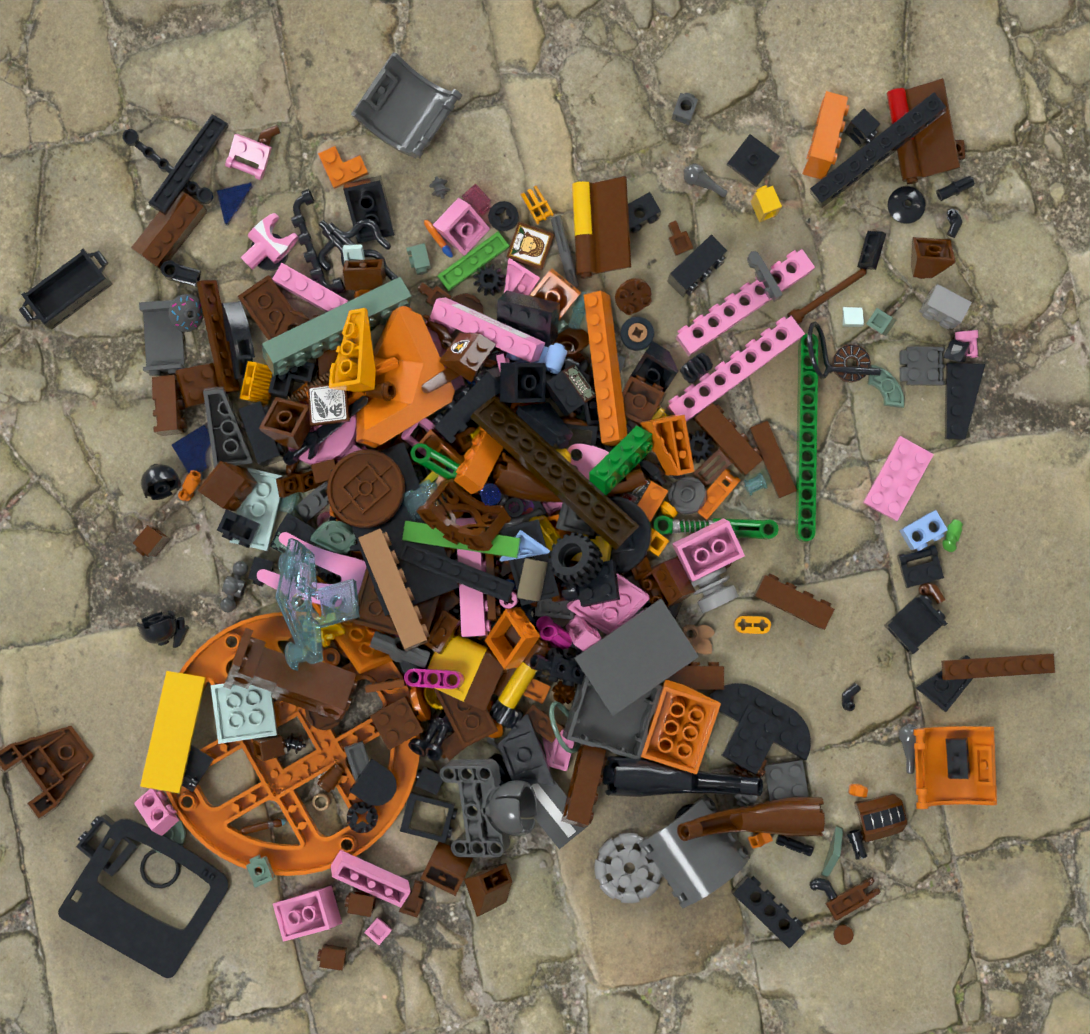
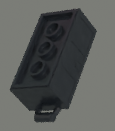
M81 249L78 255L63 264L31 290L22 293L21 295L25 302L19 309V312L26 321L30 323L40 319L45 326L54 329L110 287L112 282L103 272L109 262L99 250L95 253H88L85 249ZM93 256H94V257L97 259V261L100 263V265L102 266L101 268H100V266L97 264V262L94 260ZM29 305L37 316L33 317L25 306Z

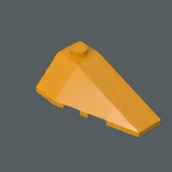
M366 308L350 310L342 331L344 337L341 346H337L336 349L338 355L335 364L332 363L330 368L329 388L354 392L374 390L376 370L368 311Z

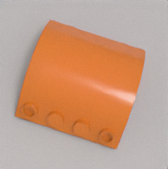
M943 726L913 729L914 736H916V743H914L916 795H918L916 809H928L930 806L954 804L997 805L994 726ZM946 738H968L969 779L948 778Z

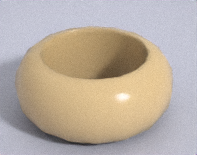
M319 793L313 797L312 805L316 810L324 811L329 807L330 799L326 794ZM318 797L326 799L325 807H318L316 805Z

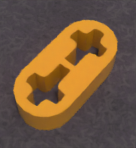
M739 616L734 621V628L739 633L765 634L769 632L771 622L766 617ZM741 619H744L745 623H751V627H744V630H741L738 623L741 622ZM763 620L767 627L760 631V627H754V623H760Z

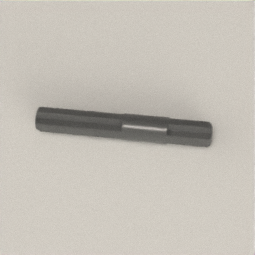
M556 216L551 219V224L566 280L578 288L579 282L561 216Z

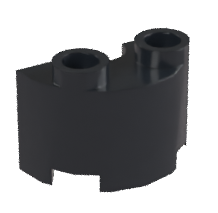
M226 509L217 531L223 533L221 537L230 541L233 538L240 540L239 545L249 548L261 524Z

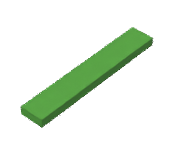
M405 521L403 541L518 558L520 538L496 535L491 542L493 546L489 551H476L468 549V546L462 543L456 545L443 538L444 534L437 528L433 530L424 523Z

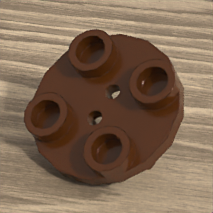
M640 278L626 280L616 291L615 303L620 311L626 315L640 312L652 302L651 288L646 281Z

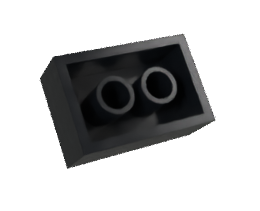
M711 234L670 273L667 282L682 297L686 294L690 296L697 289L700 281L703 283L710 277L713 268L717 270L724 263L727 250Z
M506 291L498 299L497 321L545 342L544 346L549 347L558 337L560 303Z
M259 401L240 408L239 412L257 463L266 467L282 461L284 454H286V449L283 445L260 431L259 427L270 407Z

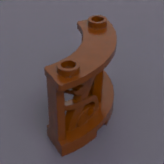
M454 479L441 481L424 505L416 510L433 530L437 528L444 534L443 538L456 545L462 543L467 545L468 549L476 551H489L493 546L491 543L505 523L511 521L510 516L502 505H491L473 498ZM443 492L446 493V498H445L446 503L444 502V500H443L442 497H441V495L443 494ZM453 512H469L476 524L457 525Z

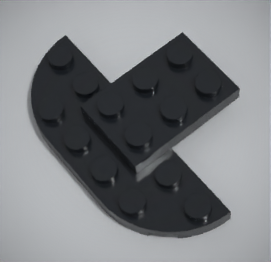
M743 683L727 684L724 686V690H715L709 695L710 698L721 703L718 712L738 722L721 754L722 757L754 775L760 769L773 743L804 761L807 760L811 747L809 729L800 714L791 707L763 691Z

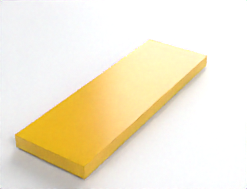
M166 671L140 787L180 794L205 685V677Z

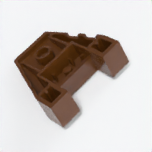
M68 726L9 744L0 750V769L6 774L20 763L24 766L42 791L41 794L27 803L33 815L40 821L57 808L94 756L73 727Z

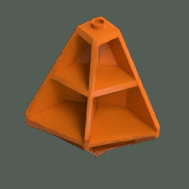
M401 306L392 311L373 350L375 364L392 357L398 360L399 367L375 377V385L383 382L394 384L396 395L390 401L368 398V403L356 413V441L374 448L452 402L455 392L451 382L430 393L422 391V385L445 370V368L439 362L440 356L422 315L413 312L407 306Z

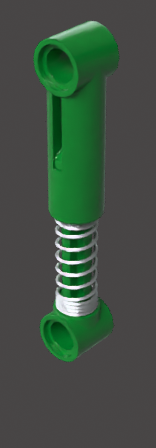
M659 516L654 520L652 527L663 536L672 535L673 533L678 534V532L679 534L681 532H684V534L689 532L691 534L723 518H712V521L708 520V522H705V520L695 521L694 519L692 521L689 519L687 521H684V519L679 521V519H673L672 517ZM726 519L730 522L737 538L768 540L774 538L779 531L777 523L773 520ZM665 521L668 525L667 530H659L657 527L658 522ZM765 525L772 527L771 535L764 533L763 527ZM740 527L757 528V531L740 530Z

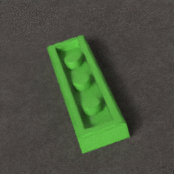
M498 231L437 275V277L449 292L477 272L478 268L484 267V264L491 262L510 248V246Z

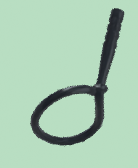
M816 321L809 325L807 334L809 356L816 374L821 379H825L832 372L880 376L881 368L833 367L829 364L826 341L821 326ZM814 327L817 329L820 337L823 360L826 367L823 374L817 365L813 351L812 334Z

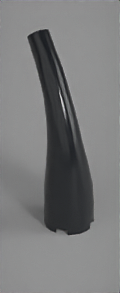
M609 756L607 760L610 763L605 765L603 769V785L608 787V790L605 791L608 796L645 797L683 793L761 796L763 792V780L761 778L698 771L697 774H693L645 759Z

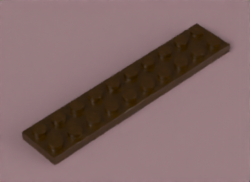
M496 395L473 412L471 418L615 550L638 529L639 525L504 402H500Z

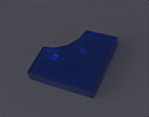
M205 425L172 444L173 449L188 473L192 470L201 473L209 468L206 462V453L211 443L209 431Z

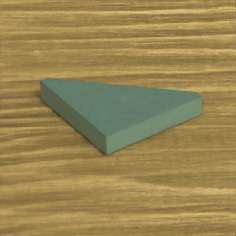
M835 827L821 874L828 877L840 857L843 828Z

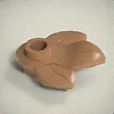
M689 624L681 629L686 637L687 631L691 630L693 632V636L691 638L687 637L696 653L712 654V645L709 640L715 634L712 628L707 625L696 627Z

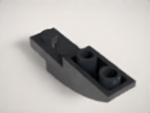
M241 301L221 303L226 341H229L234 379H242L245 376L248 361L253 362V358H255L247 317Z

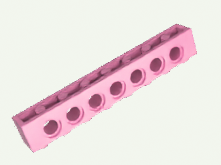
M802 249L798 252L796 250L792 251L786 256L787 260L782 263L778 261L771 266L772 270L770 273L772 276L779 278L780 283L777 285L781 292L811 273L815 268ZM786 266H793L795 273L787 272ZM755 277L756 281L752 284L748 282L743 285L738 294L732 293L724 299L725 303L720 306L719 304L714 305L709 309V314L698 316L693 320V325L690 327L686 325L678 330L679 334L676 340L686 354L690 357L772 300V298L769 299L765 291L763 295H758L755 292L756 287L765 289L763 282H759ZM742 297L747 298L749 305H741L739 299ZM724 309H732L733 316H726ZM715 319L718 322V326L711 327L708 324V320ZM700 330L703 336L695 338L693 331Z
M784 316L775 323L777 326L774 329L768 328L760 334L762 337L759 340L755 341L753 339L747 343L744 351L740 352L738 350L732 354L729 362L725 364L723 361L717 365L714 373L711 375L706 373L699 379L701 381L696 386L691 384L684 390V395L681 397L677 395L672 398L667 409L672 415H685L686 422L802 338L805 333L792 316L787 319ZM776 332H782L785 335V340H778ZM761 343H767L770 350L768 352L763 351L760 347ZM745 355H753L755 361L753 363L747 362ZM736 365L739 368V373H731L730 366ZM715 377H722L724 384L717 385L714 381ZM707 388L709 396H701L699 389ZM691 399L694 402V406L687 408L684 405V400Z

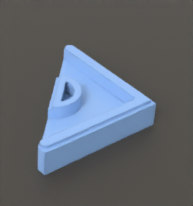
M520 530L515 537L521 539L518 558L502 556L499 560L503 562L548 554L550 550Z

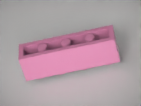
M281 263L272 278L275 284L324 312L349 302Z
M342 850L339 851L331 864L333 878L400 908L411 892L408 880Z

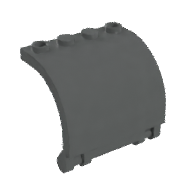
M393 52L351 115L368 131L389 146L410 157L420 159L423 155L422 151L425 147L428 148L431 143L430 141L440 126L455 108L454 104L463 95L456 89L449 91L430 82L410 67L397 53Z
M707 794L701 796L689 810L672 823L638 842L640 848L646 851L647 858L654 861L672 887L671 893L674 897L678 898L682 909L698 902L733 878L750 859L748 850L741 845L735 832L717 833L688 841H683L679 838L677 834L679 824L719 812L715 802Z

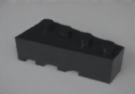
M488 371L478 373L474 379L475 382L470 387L467 385L460 392L462 396L457 401L453 399L446 406L448 410L444 414L440 412L432 420L434 422L432 427L447 442L452 444L456 439L454 436L463 432L468 427V422L473 420L471 418L473 412L494 395L497 396L500 393V383Z

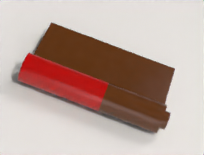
M943 78L910 89L896 88L886 93L892 124L934 92L946 106V111L942 116L897 150L902 181L906 182L907 185L917 183L918 179L960 168Z

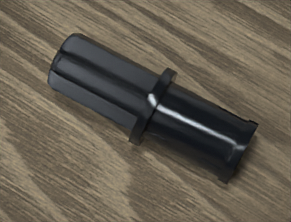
M968 176L957 182L952 181L950 185L936 190L938 199L943 201L953 195L958 196L960 192L973 187L975 183L973 178Z

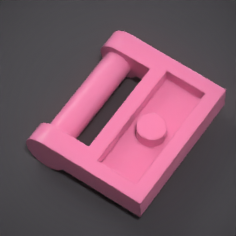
M235 134L225 166L236 168L255 176L258 180H262L272 147ZM236 156L259 164L258 169L236 161Z

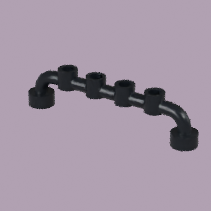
M127 129L124 131L122 137L127 145L135 146L143 153L147 160L154 161L162 172H171L173 167L169 161L159 157L153 148L147 147L139 141V135L135 130ZM189 181L186 187L192 195H197L198 200L203 204L212 202L214 196L209 188H200L196 182ZM193 186H196V189L194 191H191V188Z
M309 189L301 191L302 196L298 197L293 204L294 216L291 217L294 228L299 227L301 234L298 235V241L301 246L305 245L307 252L303 253L307 263L311 262L313 267L310 270V275L313 281L317 280L320 285L330 291H337L338 294L345 292V286L341 277L333 279V284H328L325 281V276L313 247L311 236L307 230L304 216L300 210L303 203H306L307 206L314 203V199Z

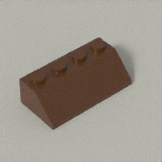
M182 191L166 215L158 212L131 248L161 270L162 264L165 261L171 260L208 211L203 205Z

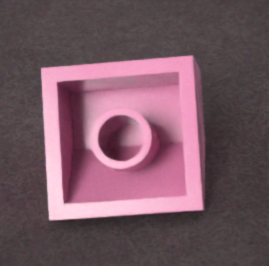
M460 198L433 224L437 231L463 256L490 230L471 205Z

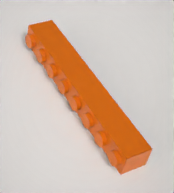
M600 290L585 294L584 303L601 442L612 447L616 446L628 434L610 295Z

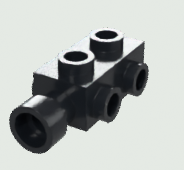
M552 653V656L546 655V658L542 655L534 654L530 659V668L537 671L543 670L542 675L547 676L546 680L558 682V679L563 680V685L573 687L574 684L582 685L584 672H582L574 658L568 657V660L563 659L564 655Z

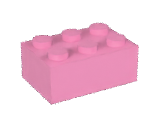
M724 518L672 543L687 577L692 582L745 556L730 522Z

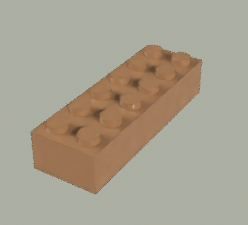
M381 529L359 537L363 551L405 651L427 643L426 638L430 637L425 624L421 625L419 622L422 616L418 607H413L411 603L415 599L410 587L405 588L404 586L407 580L402 569L398 570L396 567L399 561L395 551L390 552L389 546L392 544L387 532L382 533Z

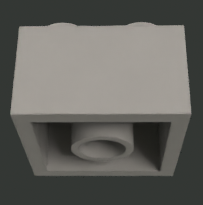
M937 284L927 294L919 312L928 320L934 319L940 322L939 325L941 327L953 329L962 322L972 302Z

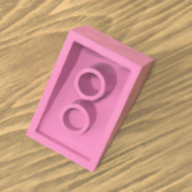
M332 886L273 903L283 942L328 930L342 924Z

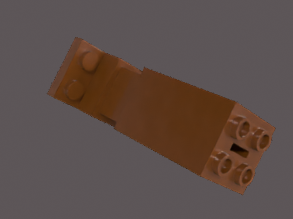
M245 628L223 687L231 689L234 684L248 689L250 685L271 691L272 698L338 720L341 715H345L352 700L350 697L358 682L355 680L356 673L290 650L286 655L264 647L265 641L251 637L253 630Z

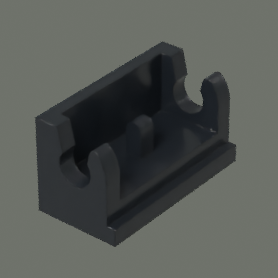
M946 738L948 778L969 779L968 738Z

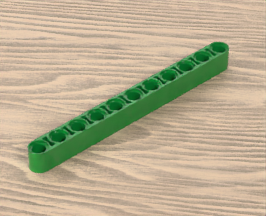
M805 334L798 344L796 538L801 542L812 540L816 533L818 375L813 366H806L803 361L804 358H810L808 347L804 344V339H807V334ZM812 334L813 351L818 365V338ZM805 376L810 377L812 385H806L803 382V378ZM804 395H808L811 397V404L808 405L804 403ZM804 414L811 416V423L808 424L803 421ZM804 433H808L811 436V442L807 443L803 440L802 436ZM803 452H808L811 455L809 462L803 460ZM803 471L810 473L811 478L809 481L802 478ZM803 490L810 492L809 500L803 499L801 495ZM803 509L809 510V519H804L801 516ZM803 528H807L810 531L808 538L802 537L801 530Z

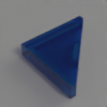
M251 182L217 190L226 226L229 225L249 190L253 187Z

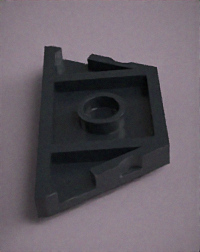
M528 713L498 744L512 781L518 780L531 784L539 783L553 786L555 781Z

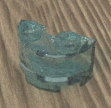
M430 479L422 482L419 485L420 488L415 491L412 489L404 493L403 504L414 522L421 518L416 510L424 505L438 487L437 483H431ZM442 494L441 497H442V499L444 500V502L446 503L445 497H444V495Z

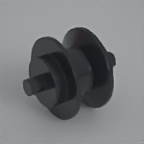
M291 733L287 740L284 739L287 752L294 749L295 753L298 754L302 747L306 748V744H303L302 735L295 738L294 734Z

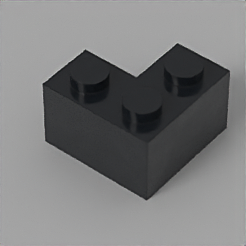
M306 362L300 367L294 366L290 368L284 375L278 374L273 376L272 374L268 393L271 396L284 399L291 398L294 382L307 383L308 385L311 382L314 384L313 380H315L317 366L315 363Z

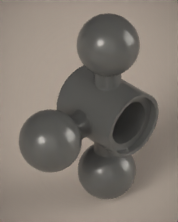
M237 561L233 565L235 575L234 577L227 576L222 587V592L228 596L221 601L220 607L226 613H230L235 609L234 596L241 598L246 588V582L240 580L241 576L248 572V565L243 561Z

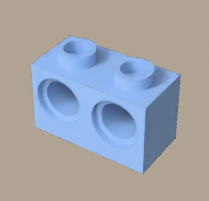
M935 510L899 531L910 550L917 549V551H920L928 546L926 542L932 539L935 542L944 537L943 533L948 529ZM930 522L936 524L935 532L929 530ZM914 531L918 532L920 535V540L918 542H915L912 539V534Z

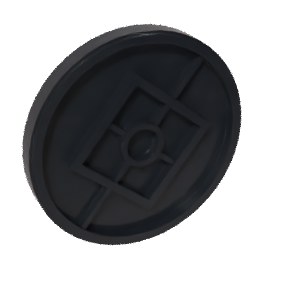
M611 496L608 498L639 525L638 529L617 550L611 547L610 560L615 561L616 571L618 574H621L638 566L646 557L651 546L652 529L646 513L636 503L626 498ZM595 532L594 537L588 536V538L596 540V536L600 535Z

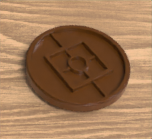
M369 449L354 451L343 457L331 471L327 484V497L334 513L345 523L358 528H373L390 520L399 510L405 494V481L399 466L384 453Z

